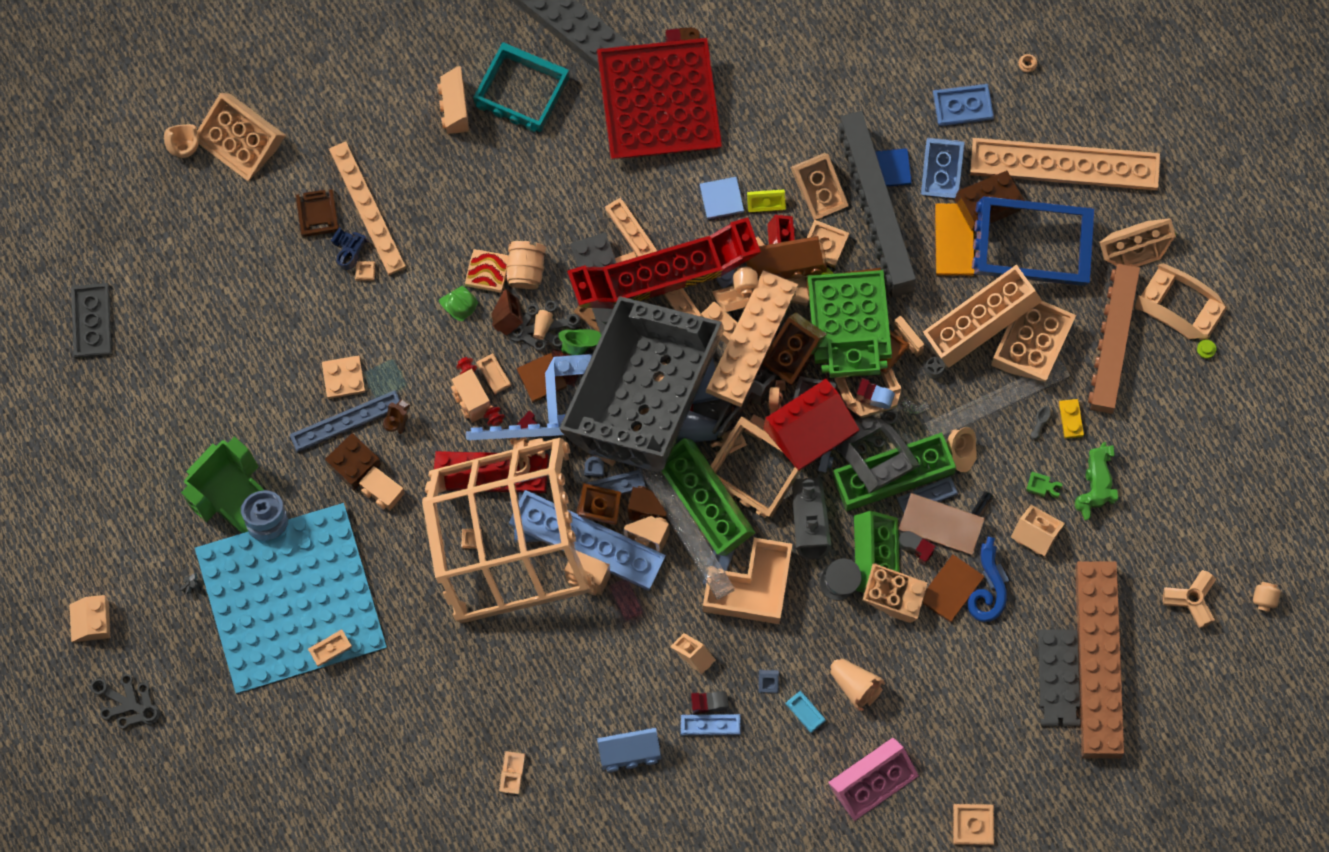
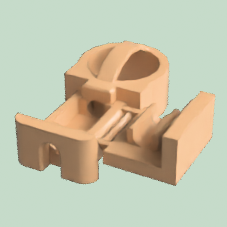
M776 380V386L770 387V414L781 407L783 400L782 390L786 391V382L783 380Z
M520 437V440H517V438L510 439L513 450L545 442L543 438L527 440L526 437ZM545 450L519 457L520 471H516V476L528 474L530 471L529 457L537 454L545 458Z

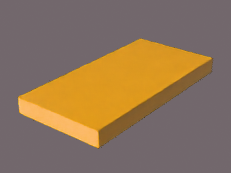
M935 203L936 275L974 276V269L972 268V260L974 258L973 231H971L957 204Z

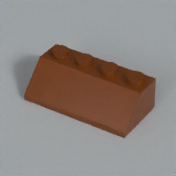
M818 236L759 246L761 253L746 261L747 267H751L752 270L757 272L758 280L763 270L784 279H800L804 276L821 275L827 272L825 250Z

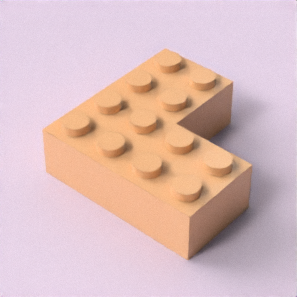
M754 538L748 575L709 568L702 612L780 624L792 544Z

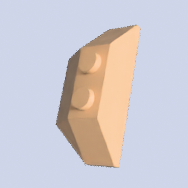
M1170 218L1146 221L1111 233L1100 241V246L1105 261L1115 266L1118 263L1139 267L1161 259L1176 235Z

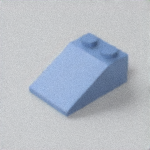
M927 138L921 195L956 197L957 191L960 189L965 141Z

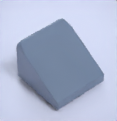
M759 670V693H778L779 670Z

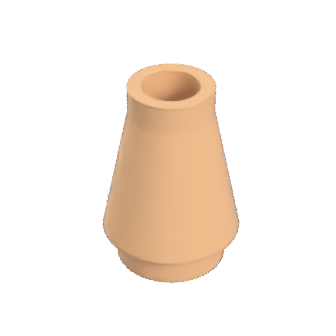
M539 310L538 314L535 315L534 338L544 340L547 331L554 321L552 313Z

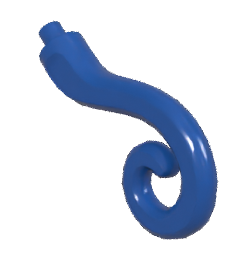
M987 537L986 544L982 543L980 556L982 566L996 590L995 606L988 612H983L977 608V599L981 597L985 599L987 605L993 603V595L986 589L974 591L968 599L970 614L981 622H990L998 618L1003 612L1007 601L1006 587L995 565L997 546H994L995 538Z

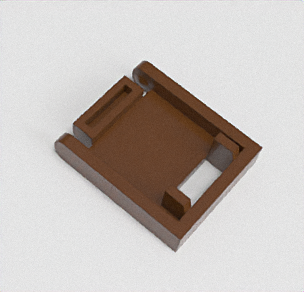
M329 189L330 197L328 198L326 197L325 190L303 193V202H301L300 195H296L302 237L333 233L338 230L333 189ZM328 223V227L310 230L312 225Z

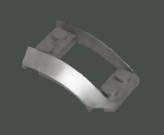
M874 415L855 420L860 429L859 432L837 446V451L844 456L860 480L863 481L869 494L920 467L899 434L889 423ZM882 430L900 454L870 470L858 452L853 448V445Z

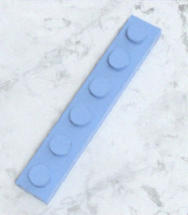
M548 423L547 427H540V424H529L528 428H521V425H510L509 429H502V426H491L490 430H482V427H473L471 431H466V439L484 440L564 434L559 429V423Z

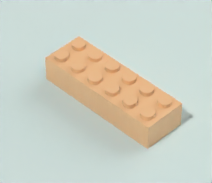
M1015 265L927 328L923 333L949 368L1042 302V299L1019 267Z

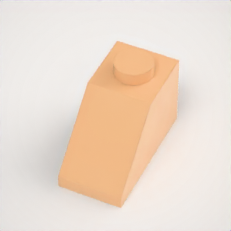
M685 633L671 646L693 669L700 673L709 669L715 661V658L704 644Z

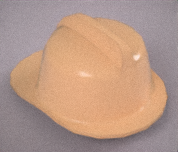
M964 427L960 430L954 429L947 439V446L952 454L956 470L968 472L977 457L976 435L970 427Z

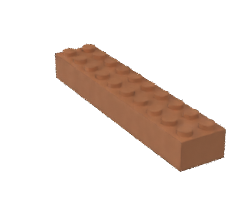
M1077 561L1075 577L1082 758H1122L1124 754L1117 562Z

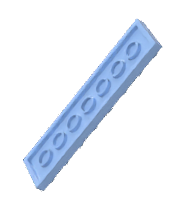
M525 490L519 501L524 533L549 545L561 543L554 503ZM568 510L572 516L571 530L574 531L576 537L574 542L575 550L610 564L612 574L648 591L650 590L666 555ZM513 514L508 523V526H511L516 529Z

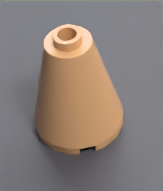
M843 658L840 660L836 659L830 666L831 675L859 711L865 710L862 707L867 702L870 706L883 690L881 684L885 685L881 677Z

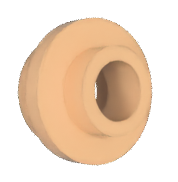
M1026 54L1019 59V68L1022 71L1032 72L1036 69L1037 60L1033 55ZM1025 62H1030L1031 65H1030V66H1026L1024 63H1025Z

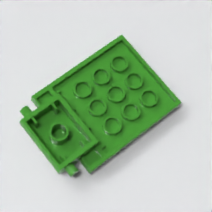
M884 270L808 276L811 323L827 334L814 354L815 364L829 363V365H821L822 373L830 374V378L880 375V369L887 368V361H879V359L892 358Z

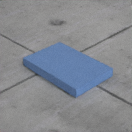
M988 84L933 90L938 126L994 119Z

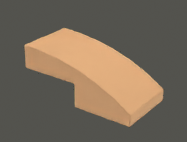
M505 751L500 792L519 794L525 753Z

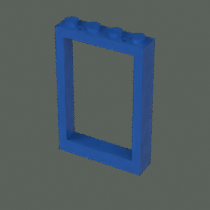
M985 196L977 202L976 213H978V220L975 221L974 227L975 231H977V239H974L973 243L976 255L972 260L974 274L1000 277L1012 268L987 264L990 206L1082 215L1078 274L1026 268L1019 269L1027 280L1080 286H1086L1090 283L1094 208Z

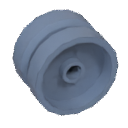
M268 490L258 491L244 500L241 506V515L249 534L253 538L261 541L272 540L279 537L286 530L288 516L280 496L275 492Z

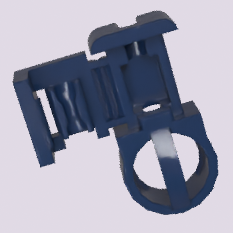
M338 228L331 242L337 247L339 245L343 246V249L337 255L339 266L344 270H350L355 267L360 258L358 253L366 242L369 243L365 235L357 232L350 234L344 232L342 228ZM352 256L348 263L343 264L345 257Z

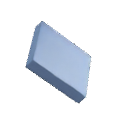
M736 177L700 184L707 220L744 213Z

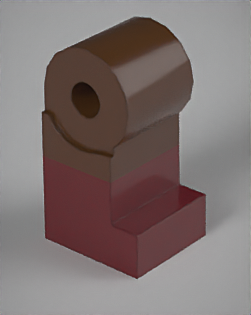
M694 27L665 30L666 42L700 39L699 30Z

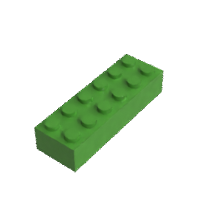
M939 433L907 444L920 467L869 494L867 487L850 464L833 470V480L846 512L955 474L956 466L943 434ZM895 448L863 461L871 470L900 453Z
M684 438L673 447L662 473L717 555L727 556L756 532L695 442Z

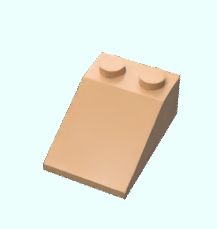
M827 153L790 167L814 220L849 206Z

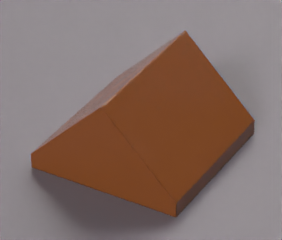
M584 483L576 512L580 517L616 525L621 492Z

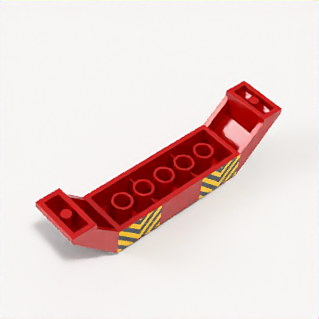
M747 217L730 222L729 225L710 236L605 267H586L584 265L567 270L579 307L613 309L619 296L642 301L719 278L760 254L761 251L750 220Z

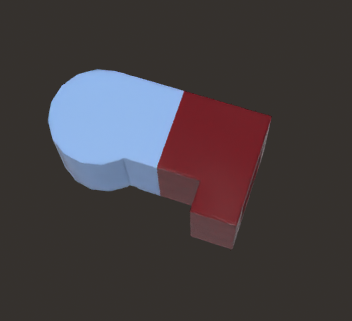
M862 378L856 394V401L883 409H890L895 393L890 389L881 388L878 385L869 383V380Z

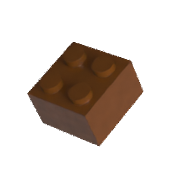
M353 433L325 458L327 466L353 491L359 486V482L373 466L378 468L381 465L379 458Z

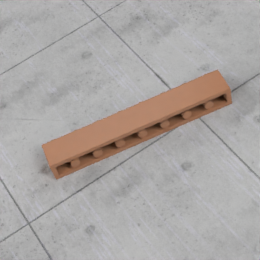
M1117 263L1116 270L1112 269L1110 280L1113 281V286L1108 288L1107 298H1110V303L1106 304L1104 309V315L1107 316L1106 322H1102L1100 333H1104L1103 339H1099L1097 348L1101 352L1100 357L1096 356L1094 368L1098 369L1097 375L1093 374L1091 381L1094 391L1089 393L1088 403L1091 404L1090 410L1110 414L1114 412L1139 276V267Z

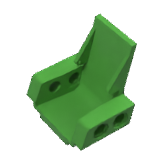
M234 436L228 443L222 440L217 446L212 444L186 471L188 476L184 483L188 486L181 494L191 510L206 523L218 512L240 533H245L248 530L241 515V506L248 496L265 490L250 477L259 467L252 453Z

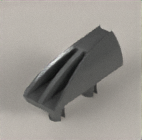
M796 479L792 485L796 550L806 560H820L831 549L823 479Z

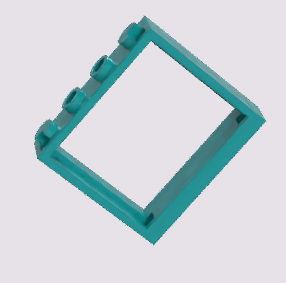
M502 42L473 97L474 104L482 111L486 109L492 111L496 117L508 118L515 125L520 123L532 132H536V130L542 132L570 78L569 70ZM505 57L559 80L539 121L484 98Z

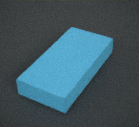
M801 691L785 703L810 733L826 722V719Z

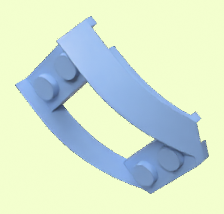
M592 354L553 357L545 372L549 423H559V426H561L566 415H558L555 376L584 374Z

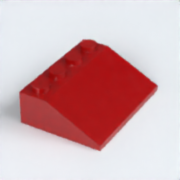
M824 379L767 416L763 426L766 433L798 471L860 430L839 393L827 379Z

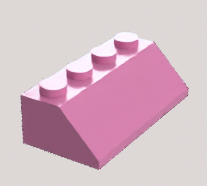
M892 738L828 783L836 797L855 821L919 775L904 747Z

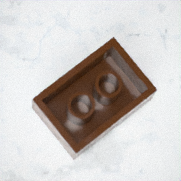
M1007 170L957 191L954 200L971 231H975V221L978 220L976 204L982 197L1024 201ZM990 206L989 224L1021 211V209Z
M794 313L788 317L769 348L762 365L792 385L799 380V376L803 374L827 334L798 313Z

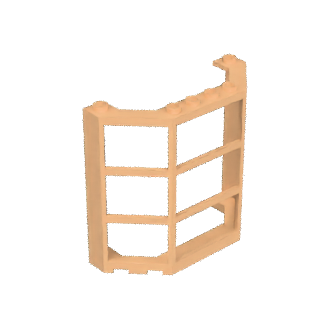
M557 438L429 471L428 476L431 480L426 483L425 492L428 494L422 501L435 578L438 584H443L445 589L443 595L447 604L453 606L455 621L459 623L470 622L594 592L593 586L595 582L593 575L584 570L574 547L576 537L574 531L571 530L572 516L567 509L569 499L567 493L564 492L565 478L563 473H561L562 461L569 460L568 454H570L569 444L565 440ZM552 449L548 469L516 476L519 457ZM511 459L508 479L475 487L479 467ZM471 469L467 489L438 496V493L446 491L444 476ZM549 475L561 543L527 551L515 483ZM508 485L520 553L486 561L475 493ZM468 495L480 563L448 571L436 503ZM564 550L579 586L545 594L530 561V557ZM523 560L538 596L505 604L489 568ZM482 570L498 606L468 613L466 603L458 599L449 577Z

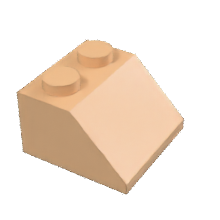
M1030 505L1017 523L1011 538L1018 544L1031 548L1036 554L1045 556L1065 523Z
M650 516L624 527V536L660 553L670 535L669 524L661 517L654 518Z
M105 595L84 597L69 604L71 642L111 638L109 601Z

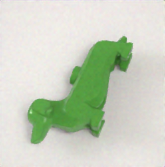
M1103 442L1099 448H1093L1089 451V469L1086 470V480L1090 481L1091 490L1089 493L1082 494L1075 499V509L1082 513L1085 521L1091 516V507H1102L1108 501L1110 504H1115V501L1118 500L1117 489H1111L1112 478L1106 461H1111V457H1114V446H1106V442Z

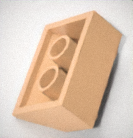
M461 66L442 75L440 77L441 84H437L438 93L443 98L442 101H439L440 111L444 112L445 117L441 118L442 128H446L447 134L469 132L464 81Z

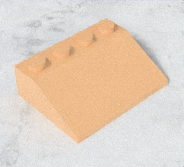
M230 93L219 94L197 130L199 145L247 181H250L277 151L286 136Z
M1044 301L1040 302L1008 325L993 357L991 366L1010 374L1046 382L1076 315Z

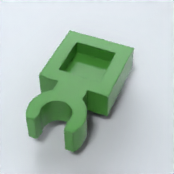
M1032 472L1026 492L1043 497L1048 492L1052 497L1059 498L1060 493L1055 492L1053 489L1055 487L1061 489L1063 484L1060 482L1050 483V477Z

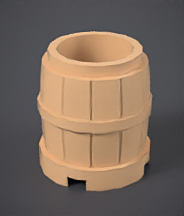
M513 241L511 244L509 243V257L506 266L508 285L521 289H537L542 281L546 246L540 243H536V246H534L529 241Z

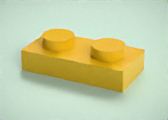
M1078 399L1059 401L1064 439L1083 437L1084 432Z

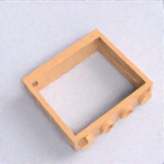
M741 416L712 462L711 467L715 473L718 472L745 428L780 451L781 449L763 428ZM796 467L793 469L770 508L719 475L717 476L731 497L736 495L741 499L740 503L748 508L753 506L757 509V514L766 518V516L772 517L801 470L798 471Z

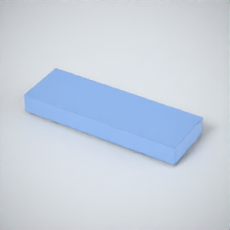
M740 714L681 715V735H740Z

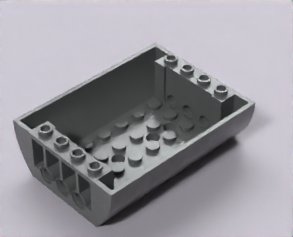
M619 296L559 428L561 432L575 445L589 454L655 472L662 471L724 333L722 322ZM667 358H670V359H671V362H670L669 364H667V365H663V364H662V362H663L665 359H667ZM658 375H664L662 380L655 381ZM649 408L648 413L640 414L642 409ZM642 425L640 430L633 431L634 426Z

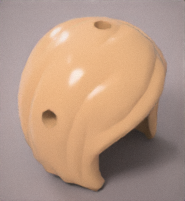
M191 124L176 125L166 129L164 132V143L168 152L179 158H187L194 154L199 144L196 126Z

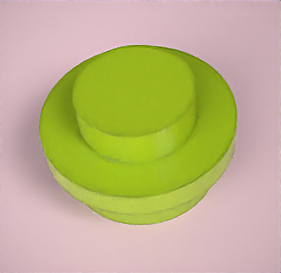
M1202 340L1197 346V353L1202 358H1211L1216 353V345L1210 340Z

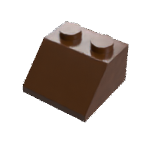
M644 486L632 488L628 505L629 520L639 521L652 516L654 518L661 517L667 521V512L649 488Z

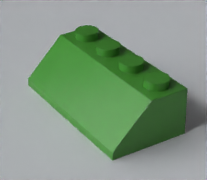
M874 511L855 515V563L861 571V582L856 591L865 593L873 563L900 573L898 518Z

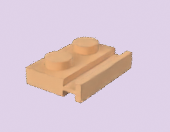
M899 316L895 319L893 332L909 343L910 346L907 351L910 354L914 353L918 357L923 353L924 343L902 316Z

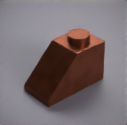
M505 289L491 315L494 329L498 332L501 331L504 335H508L521 325L523 320L519 299Z

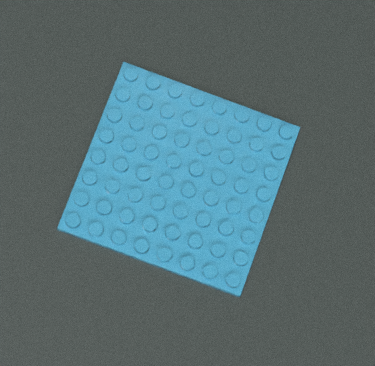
M344 503L288 519L286 530L279 537L272 540L261 541L253 538L249 532H245L195 548L236 694L387 648ZM343 630L352 648L318 667L308 648Z

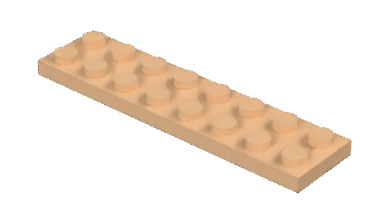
M763 270L758 280V286L753 290L705 393L742 407L794 297L798 284Z

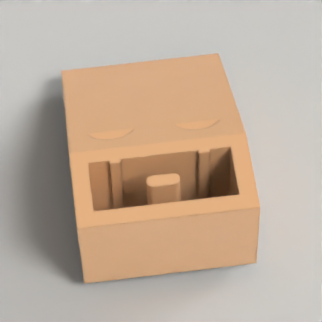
M873 563L863 601L891 617L912 623L918 619L927 582Z

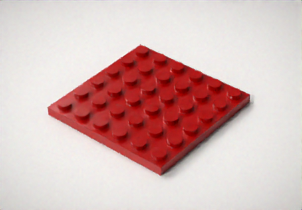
M707 38L597 49L611 160L718 149L722 147Z

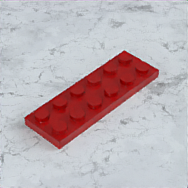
M435 451L434 470L498 453ZM537 454L529 457L530 471L528 473L548 469L549 455L545 454V458ZM510 459L479 467L475 487L508 479ZM518 462V465H517V471H520V464H519V462ZM471 469L444 476L446 490L460 491L467 489ZM547 476L515 483L516 492L527 490L531 493H546ZM509 486L487 490V492H509Z

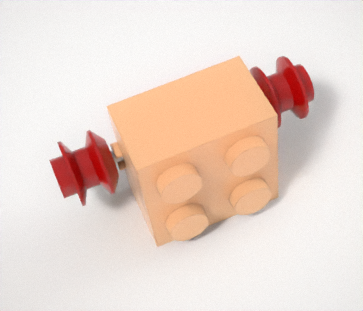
M464 357L460 359L456 369H461L462 372L459 376L451 379L453 386L450 388L456 403H459L462 408L463 416L465 419L469 418L471 423L484 417V419H489L488 426L500 425L505 416L503 414L499 415L500 407L490 405V401L475 375L477 365L471 364L473 358Z

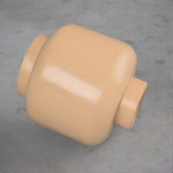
M751 267L738 268L733 275L734 290L741 293L742 296H751L754 288L758 286L757 272L752 270Z
M1262 582L1261 585H1257L1255 588L1253 603L1259 605V610L1270 612V608L1278 607L1281 591L1275 584Z

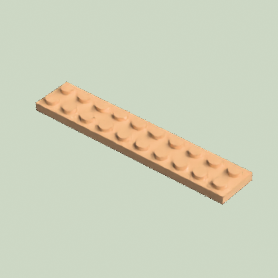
M973 138L970 175L992 177L1007 170L1012 179L1157 191L1160 153Z

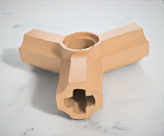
M1202 570L1190 589L1164 587L1163 605L1187 607L1199 629L1210 625L1215 619L1205 603L1204 597L1215 583L1216 578L1211 573ZM1194 595L1197 597L1198 601L1192 602L1189 600L1188 596Z

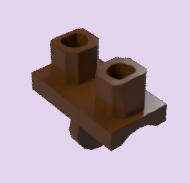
M400 400L397 404L391 402L388 405L387 417L383 420L384 429L389 432L397 430L399 434H402L405 429V423L408 420L407 411L410 409V405L403 400Z

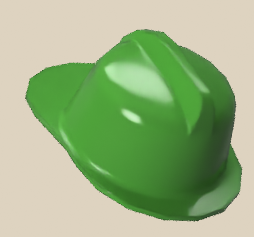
M464 286L439 299L442 307L458 321H464L465 318L469 317L475 311L478 304L477 299Z
M591 329L561 331L559 339L562 341V353L583 355L589 347L597 346L601 333Z

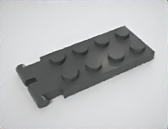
M1038 630L1040 707H1044V718H1040V726H1058V719H1062L1063 726H1080V719H1076V708L1080 707L1078 631Z

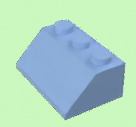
M656 728L597 738L602 770L607 769V772L619 770L618 767L622 766L635 768L639 763L646 762V765L656 764L657 760H661Z

